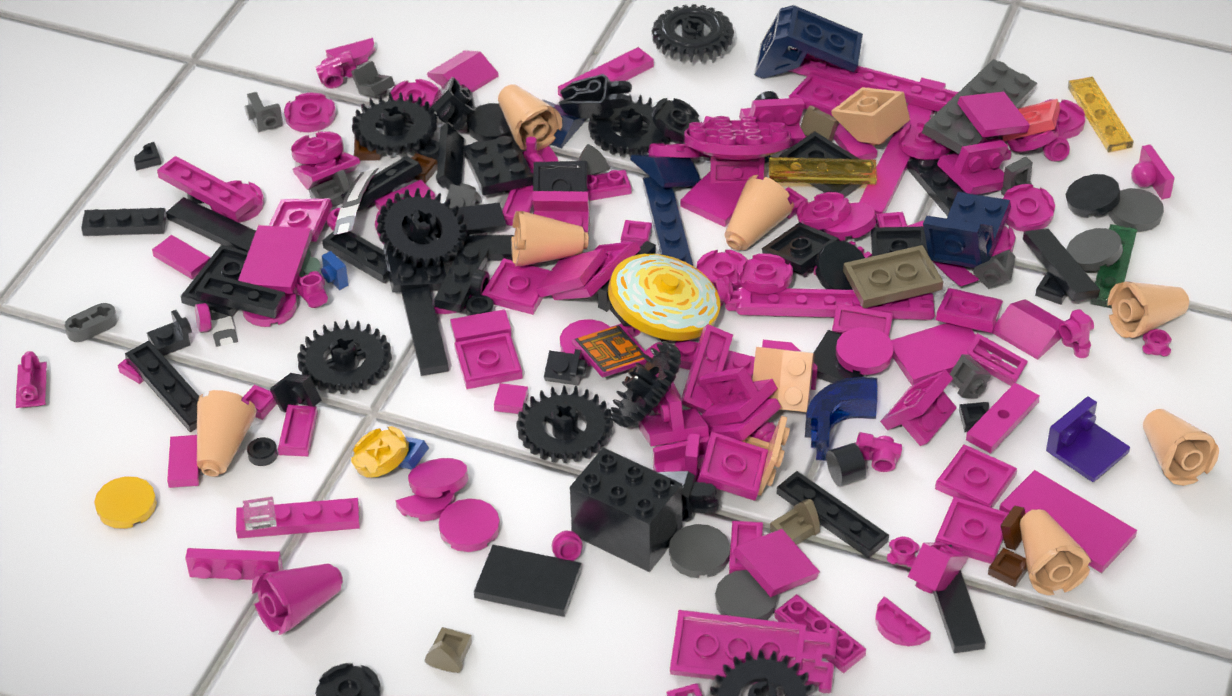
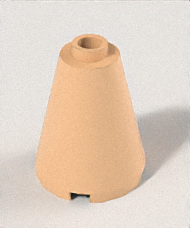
M515 84L508 85L500 91L498 103L513 138L520 149H526V138L530 136L535 137L537 140V151L546 148L556 139L554 134L557 129L561 130L562 117L554 107Z
M753 175L746 181L724 234L727 244L732 249H748L793 211L794 203L792 202L790 205L787 200L790 196L789 193L774 180L768 177L760 180L756 179L758 175Z
M516 211L514 214L512 228L516 229L514 237L512 236L511 246L513 263H516L515 266H525L582 254L583 249L588 248V233L584 232L581 226L525 211Z
M1127 281L1118 283L1111 289L1108 297V306L1112 305L1113 313L1109 315V319L1114 330L1121 337L1137 338L1185 314L1189 306V297L1181 287Z
M212 390L209 391L208 396L203 397V394H201L197 402V466L207 476L216 477L226 472L255 419L257 410L255 405L251 401L249 405L242 402V396L237 393Z
M1156 409L1145 417L1143 430L1164 475L1173 484L1182 486L1193 484L1199 481L1196 477L1203 472L1208 474L1213 469L1218 460L1219 447L1210 434L1164 409Z
M1031 510L1022 517L1020 530L1029 580L1033 588L1041 594L1055 595L1053 592L1055 590L1063 589L1065 593L1080 585L1090 572L1088 567L1090 558L1086 551L1045 510Z

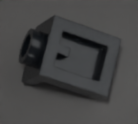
M177 310L171 311L172 323L146 332L148 340L163 356L191 346L188 335L192 333L190 323L186 317L181 318Z
M575 349L574 354L549 350L544 380L579 386L580 377H585L587 371V360H584L582 351Z
M289 373L270 388L282 412L287 411L288 405L302 404L314 407L322 401L310 376Z

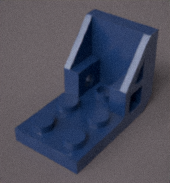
M795 5L780 8L760 43L754 75L765 79L799 68L807 53L837 65L839 68L854 72L859 63L863 34Z
M958 192L947 218L926 215L923 227L927 251L931 261L972 268L989 261L1010 212V200Z

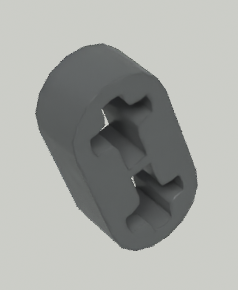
M100 303L69 317L65 321L64 326L69 340L83 342L113 328L117 324L118 319L112 304Z

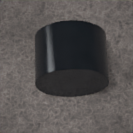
M855 443L827 451L826 461L828 470L837 486L865 479V461L859 447Z

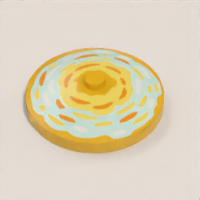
M640 254L623 260L615 267L608 285L609 299L616 312L634 328L660 339L684 341L698 338L707 324L714 326L720 311V298L713 283L692 265L666 255Z

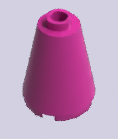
M329 563L260 574L254 578L251 588L252 594L257 592L259 602L255 603L256 611L262 622L271 632L278 630V635H282L290 631L339 593L343 577L340 570Z

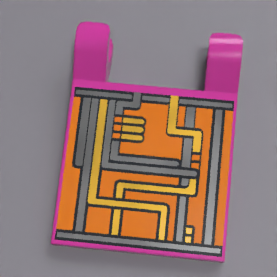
M622 324L572 339V344L582 351L585 359L602 378L631 369L636 366V362L642 365L646 364L647 361L643 354L653 358L654 355L650 348L659 351L657 344H662V342L653 344L645 351L632 337L638 336L641 331L633 326H623Z

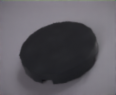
M668 98L661 99L657 102L652 112L654 124L666 137L685 143L684 132L689 128V123L700 122L698 120L699 114L690 104L681 99L674 98L673 101L667 100Z
M499 103L479 105L476 107V111L467 119L468 132L477 141L484 142L501 136H513Z
M1092 174L1075 180L1068 187L1065 195L1068 208L1074 214L1089 217L1088 214L1095 213L1096 216H1100L1113 210L1119 204L1121 193L1119 184L1113 177L1105 174Z
M834 241L823 247L816 256V276L825 289L853 290L843 272L844 263L864 259L865 257L853 244L845 241Z
M343 663L330 668L322 674L316 687V696H381V685L377 674L369 667L364 665L359 667L353 666V663Z

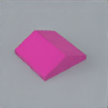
M464 50L427 72V77L440 86H443L453 76L460 85H465L472 92L499 77L497 70L481 51Z
M342 151L340 155L326 162L302 164L292 169L296 177L308 190L332 180L333 175L338 171L344 170L346 174L355 171L360 164V160L358 157Z
M1024 299L1011 303L996 322L992 333L1038 360L1062 338L1059 333V324L1064 321Z

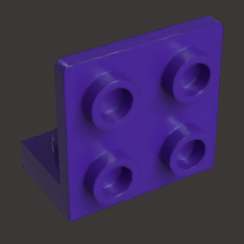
M1087 396L1050 426L1046 451L1091 482H1095L1129 453L1130 446L1095 424L1097 402Z

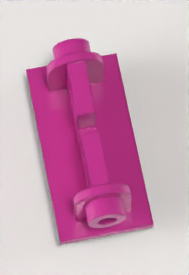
M32 351L25 352L21 357V364L17 367L16 408L46 404L47 362H39L38 356Z

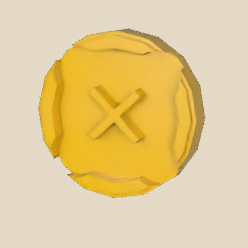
M390 426L387 427L388 430L381 431L378 428L364 435L356 443L353 449L355 454L351 457V462L360 475L364 477H378L387 474L405 459L409 450V442L400 429Z
M130 476L116 478L103 485L97 492L94 501L100 520L107 526L121 529L134 527V523L139 521L143 523L148 520L154 513L157 503L153 487L146 480Z

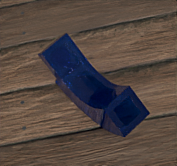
M855 377L836 381L824 387L813 397L806 412L805 438H811L810 448H816V460L826 461V453L829 450V434L837 423L852 418L876 419L878 399L877 378Z

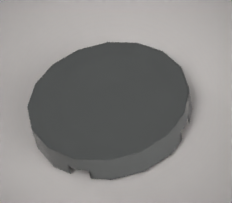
M1128 188L1120 190L1119 204L1108 212L1111 220L1121 228L1128 230V227L1135 228V231L1142 232L1151 230L1160 224L1164 208L1159 197L1143 189Z
M1094 228L1076 235L1069 242L1066 250L1084 271L1100 270L1099 266L1107 264L1108 267L1113 265L1121 257L1123 246L1120 236L1115 231L1107 228Z
M694 524L685 526L677 531L670 540V561L679 573L688 577L699 578V575L715 576L723 571L729 563L730 543L724 533L710 525Z
M747 570L735 571L726 575L718 583L715 591L716 609L721 615L768 620L775 613L778 595L770 597Z

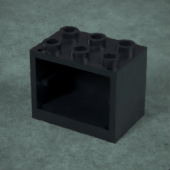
M603 447L570 486L571 531L577 533L581 540L647 572H651L669 549L670 540L673 535L682 529V483Z

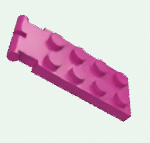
M678 610L670 675L715 680V675L718 674L726 678L723 672V665L726 664L728 667L735 669L733 664L734 656L742 663H745L746 651H749L752 658L757 660L758 652L762 649L765 659L768 660L772 651L775 650L777 662L780 663L788 655L789 668L797 662L800 663V670L797 676L805 672L809 674V679L804 685L814 684V686H819V692L828 694L832 691L834 664L823 662L822 658L835 659L838 630L826 628L825 633L806 631V625Z

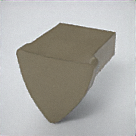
M809 106L803 117L801 129L805 136L815 131L832 141L839 122L833 116L820 111L819 108Z
M806 499L796 504L791 511L770 523V531L775 532L783 529L796 545L812 535L819 534L820 523L813 501Z
M442 627L425 657V663L440 670L460 673L463 668L462 662L472 644V636Z

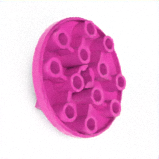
M716 116L714 121L689 123V128L684 132V142L687 146L710 155V183H739L743 186L753 175H758L756 179L763 180L764 157L787 149L791 145L792 134L785 129L784 123L758 122L756 117L742 116L740 120H730V117Z

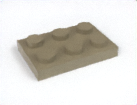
M923 245L847 262L843 266V272L862 308L943 290V280Z

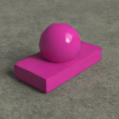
M1151 144L1142 146L1139 163L1135 164L1131 171L1132 181L1139 187H1149L1152 185L1161 200L1170 198L1175 177Z

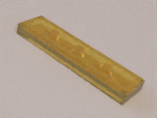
M1093 76L1070 80L1068 82L1069 91L1077 104L1084 110L1087 120L1107 152L1132 148L1134 142Z
M769 157V178L780 183L876 185V160Z

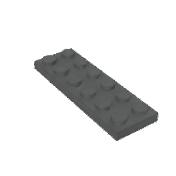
M993 59L924 125L922 133L959 154L963 146L980 144L988 138L980 135L957 103L960 96L1005 92L1016 108H1018L1035 91L1038 83L1030 79L1026 74L1019 73L1008 67L1004 62Z

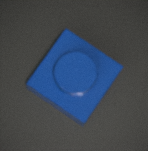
M332 251L323 254V268H321L324 279L328 283L331 282L339 291L349 286L346 265Z
M406 437L409 442V450L405 459L397 467L412 470L420 462L429 447L424 440Z

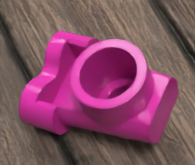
M347 51L339 54L337 58L324 59L315 68L321 83H324L325 87L337 88L343 83V77H353L351 71L357 67L351 52Z
M312 271L304 277H298L294 293L299 296L301 295L309 307H320L327 303L328 300L324 289L325 280L320 272Z
M1081 309L1072 311L1070 319L1059 324V333L1062 337V343L1067 347L1073 348L1076 357H1088L1091 348V342L1089 341L1090 331L1094 329V322L1089 315L1085 314Z
M859 432L857 440L854 442L859 447L864 461L865 459L872 460L873 469L879 472L894 470L902 453V444L895 443L894 439L890 436H880L877 438L873 437V434Z

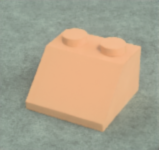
M862 87L831 111L832 116L858 142H866L871 145L884 143L889 136L899 131L910 120L904 92Z
M756 347L752 381L773 379L778 389L767 399L777 398L781 410L808 412L814 353Z

